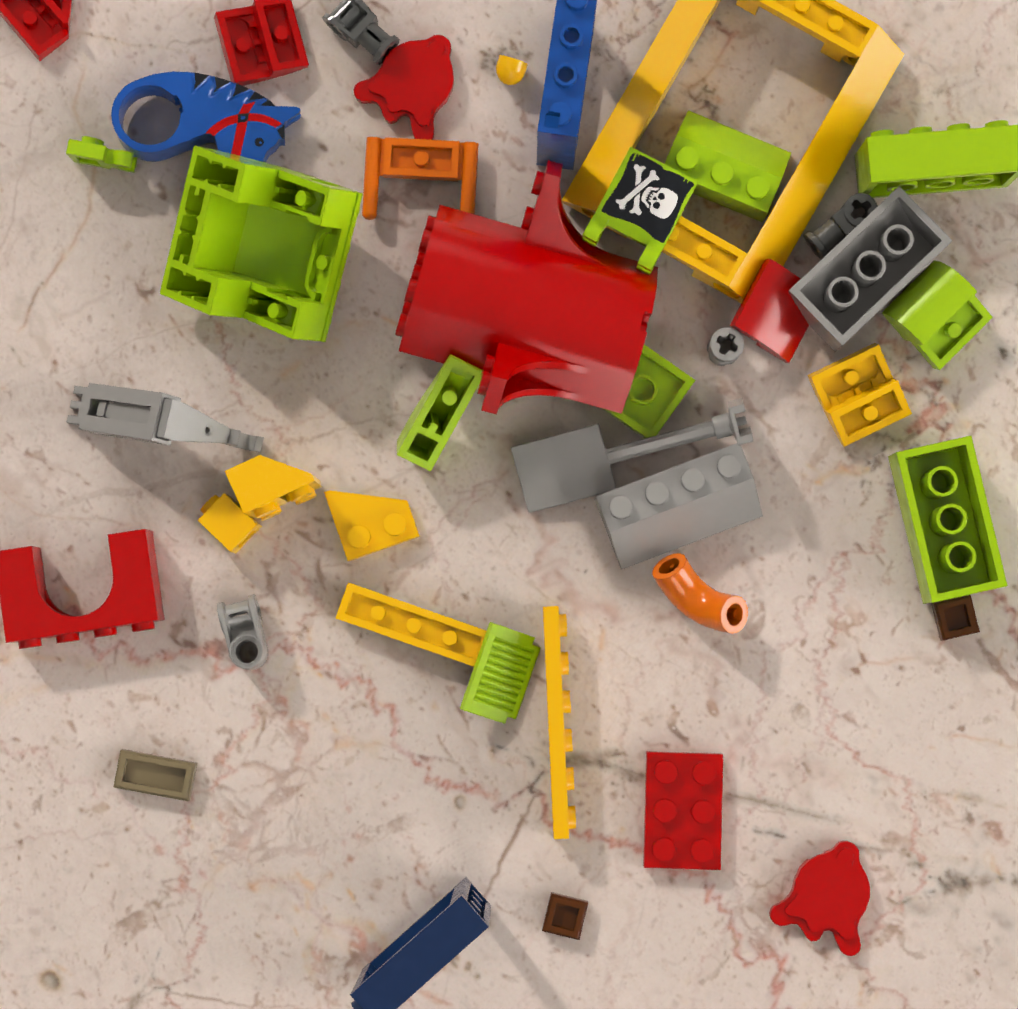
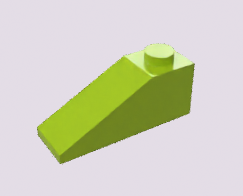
M452 354L449 355L414 408L397 439L398 456L431 472L480 384L481 369Z

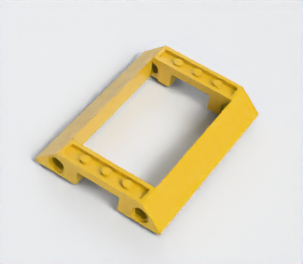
M677 0L563 196L562 203L590 219L593 217L629 148H636L721 0ZM736 0L737 6L753 15H756L761 7L824 43L820 51L821 53L839 63L843 60L854 66L748 253L680 216L662 250L664 254L693 269L694 271L691 276L739 303H742L765 259H772L781 266H784L904 56L900 48L878 24L835 0ZM612 230L613 232L619 234L620 236H622V237H624V238H627L626 236H624V235H622V234H620V233H618V232Z

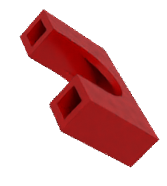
M148 529L107 534L113 571L112 588L109 596L98 609L83 616H72L63 612L50 599L46 589L40 547L28 546L1 550L0 603L6 643L18 642L19 649L42 646L41 639L56 637L57 643L79 641V633L94 631V638L117 635V627L131 625L132 632L155 629L154 622L163 621L165 618L153 532Z

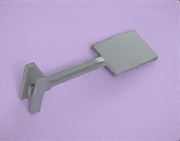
M743 398L729 401V413L711 417L712 421L611 448H606L604 445L599 423L511 447L528 512H535L616 489L610 467L611 464L714 436L720 439L734 435L738 445L753 442L751 428L739 430L738 427L747 424L746 417L736 418L735 416L737 413L745 412Z

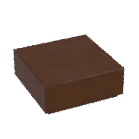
M971 595L931 604L940 641L980 632Z
M551 892L542 931L580 940L588 901Z

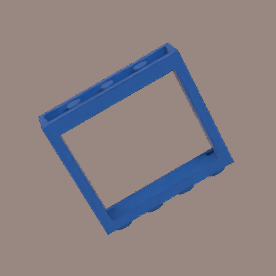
M597 0L556 1L537 131L536 165L546 166L548 160L563 164L562 169H574Z

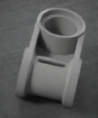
M249 595L248 600L225 605L224 602L218 603L219 622L225 635L231 661L237 667L247 670H256L262 667L268 658V647L263 631L262 614L256 595ZM247 642H254L258 648L257 657L254 661L245 663L240 657L241 647Z

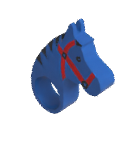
M172 71L152 74L126 85L114 100L111 118L114 130L126 151L134 153V157L144 161H163L192 150L194 145L202 146L207 143H213L217 146L218 151L266 163L267 159L277 151L279 146H285V128L301 118V110L298 107L275 106L259 93L225 79L195 72ZM147 96L163 97L171 101L175 106L180 105L181 107L179 108L180 122L175 133L166 141L154 145H145L132 140L123 129L124 116L128 108L138 99Z

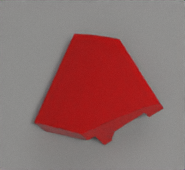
M0 0V16L39 62L69 39L72 0Z

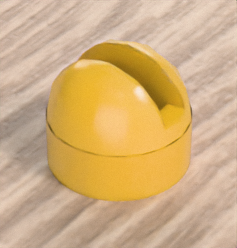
M499 55L496 73L499 80L504 84L515 85L524 77L528 64L515 58Z

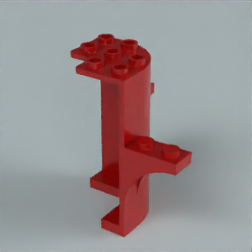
M550 160L547 162L544 173L540 171L536 173L531 194L537 195L534 208L526 207L521 228L444 205H439L436 217L428 216L395 333L396 336L402 337L399 351L443 364L449 355L452 354L481 369V380L477 394L484 396L481 411L497 415L499 408L509 400L523 396L541 395L570 399L622 414L645 343L648 320L653 311L658 267L654 266L651 274L648 275L636 269L638 261L606 252L582 241L583 236L569 220L561 199L560 178L563 164Z

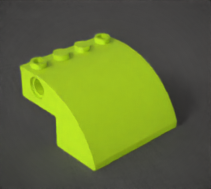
M194 145L160 294L208 315L244 318L291 339L326 342L363 193L273 164Z

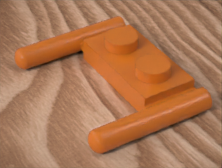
M367 137L362 216L367 220H373L377 217L379 176L384 178L456 182L461 180L460 210L475 214L479 144L476 142L460 143V141Z

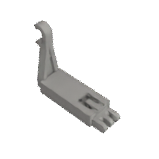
M89 383L88 387H74L73 394L82 398L81 402L71 400L70 408L79 411L77 416L68 415L66 421L69 424L79 425L81 430L95 434L171 445V441L222 443L244 450L261 452L264 437L244 434L240 430L226 427L181 402L179 397L162 392Z

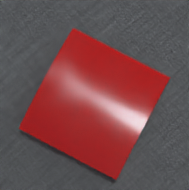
M254 0L252 6L215 13L214 20L231 82L242 86L284 76L309 66L291 0Z
M765 259L730 326L756 341V345L785 363H789L809 327L806 319L788 293L801 278L772 259Z

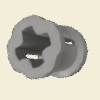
M724 327L717 330L707 345L710 360L719 366L734 363L743 352L744 339L736 329ZM725 339H728L732 342L730 345L732 351H728L723 355L719 352L721 347L719 343H723Z

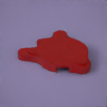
M433 35L426 40L408 41L398 45L386 56L381 68L374 76L355 85L353 89L355 98L361 103L377 104L382 111L385 121L390 124L396 123L402 116H407L411 121L414 139L433 140L434 118L439 109L448 101L454 86V73L450 61L452 50L450 41L442 35Z
M839 841L832 849L818 854L811 859H806L794 877L790 893L784 900L773 905L769 911L770 919L774 924L779 926L797 924L810 941L819 940L823 932L829 930L832 932L838 948L843 954L853 956L859 953L861 943L858 935V923L867 909L870 899V884L860 863L857 846L850 841Z

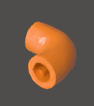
M681 553L668 555L661 559L653 568L652 575L663 593L688 618L702 626L731 634L738 633L745 626L748 618L746 601L740 596L721 593L707 585L693 570L685 555Z

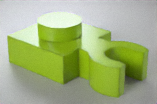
M82 136L81 141L69 139L66 154L73 162L111 169L112 167L135 173L138 158L133 157L134 153L108 149L104 146V141L89 136Z

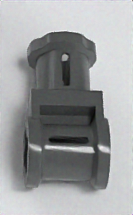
M343 0L331 14L325 13L322 17L327 26L340 38L348 41L355 48L361 44L374 56L373 61L378 65L383 63L386 56L392 49L398 46L400 41L395 35H388L378 26L377 16L363 0Z
M856 193L850 196L841 209L832 215L828 221L813 232L807 231L803 234V237L813 253L822 260L878 205L870 195ZM854 208H864L865 213L862 217L854 219L851 216Z

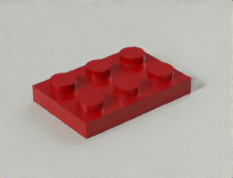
M646 751L644 868L721 870L722 753Z

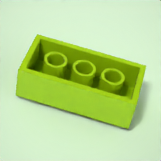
M997 120L986 123L985 127L970 128V124L960 123L948 126L945 131L932 132V127L929 126L912 128L908 134L894 135V131L889 129L874 131L871 133V137H866L854 155L858 193L868 194L872 198L888 197L899 186L908 195L1008 187L1018 178V125H1009L1006 120Z
M972 436L899 451L888 456L923 604L1008 586Z

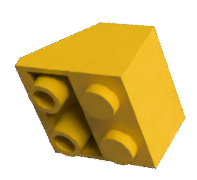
M258 455L225 471L243 513L252 518H260L261 521L282 512L280 506L290 501L299 505L317 496L315 490L322 487L320 480L311 473L262 455Z

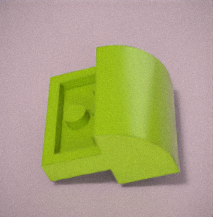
M936 260L882 312L883 316L904 340L910 341L932 368L940 370L993 318L975 296L977 293L976 289L953 268Z

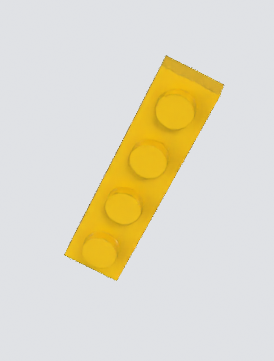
M349 582L335 617L344 622L473 667L486 634V630Z

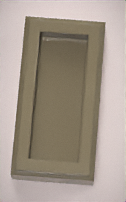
M121 749L113 787L190 801L197 763Z

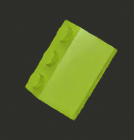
M688 110L664 164L698 181L693 194L763 222L783 178L791 152Z

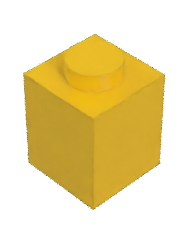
M223 493L220 497L215 494L200 509L203 515L198 521L230 552L235 554L262 527L254 518L244 514L240 505L226 493Z

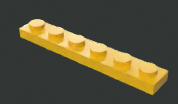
M558 606L543 607L553 837L554 839H569V829H576L575 805L568 806L567 790H574L573 767H566L565 752H572L573 745L572 728L564 729L563 713H571L570 690H562V675H569L568 652H561L560 637H567L566 614H559Z

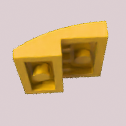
M877 343L864 347L807 375L835 434L844 447L912 414L898 380L892 377L881 348Z

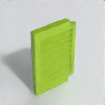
M490 622L460 709L503 724L506 723L507 717L516 719L541 647L533 645L535 637Z

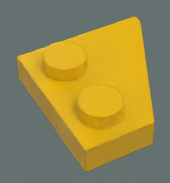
M330 490L324 492L347 561H352L420 537L407 500Z

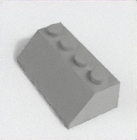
M899 186L800 279L788 293L810 327L836 352L944 250L952 240Z
M738 443L596 496L594 499L621 570L763 516L753 475L743 449Z

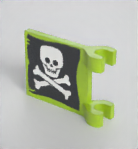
M630 147L600 205L582 235V241L596 247L605 228L608 227L645 246L636 269L650 275L698 181Z

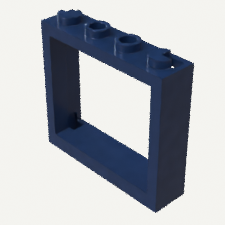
M467 877L362 969L350 994L354 999L351 1003L353 1009H397L489 927L491 905Z

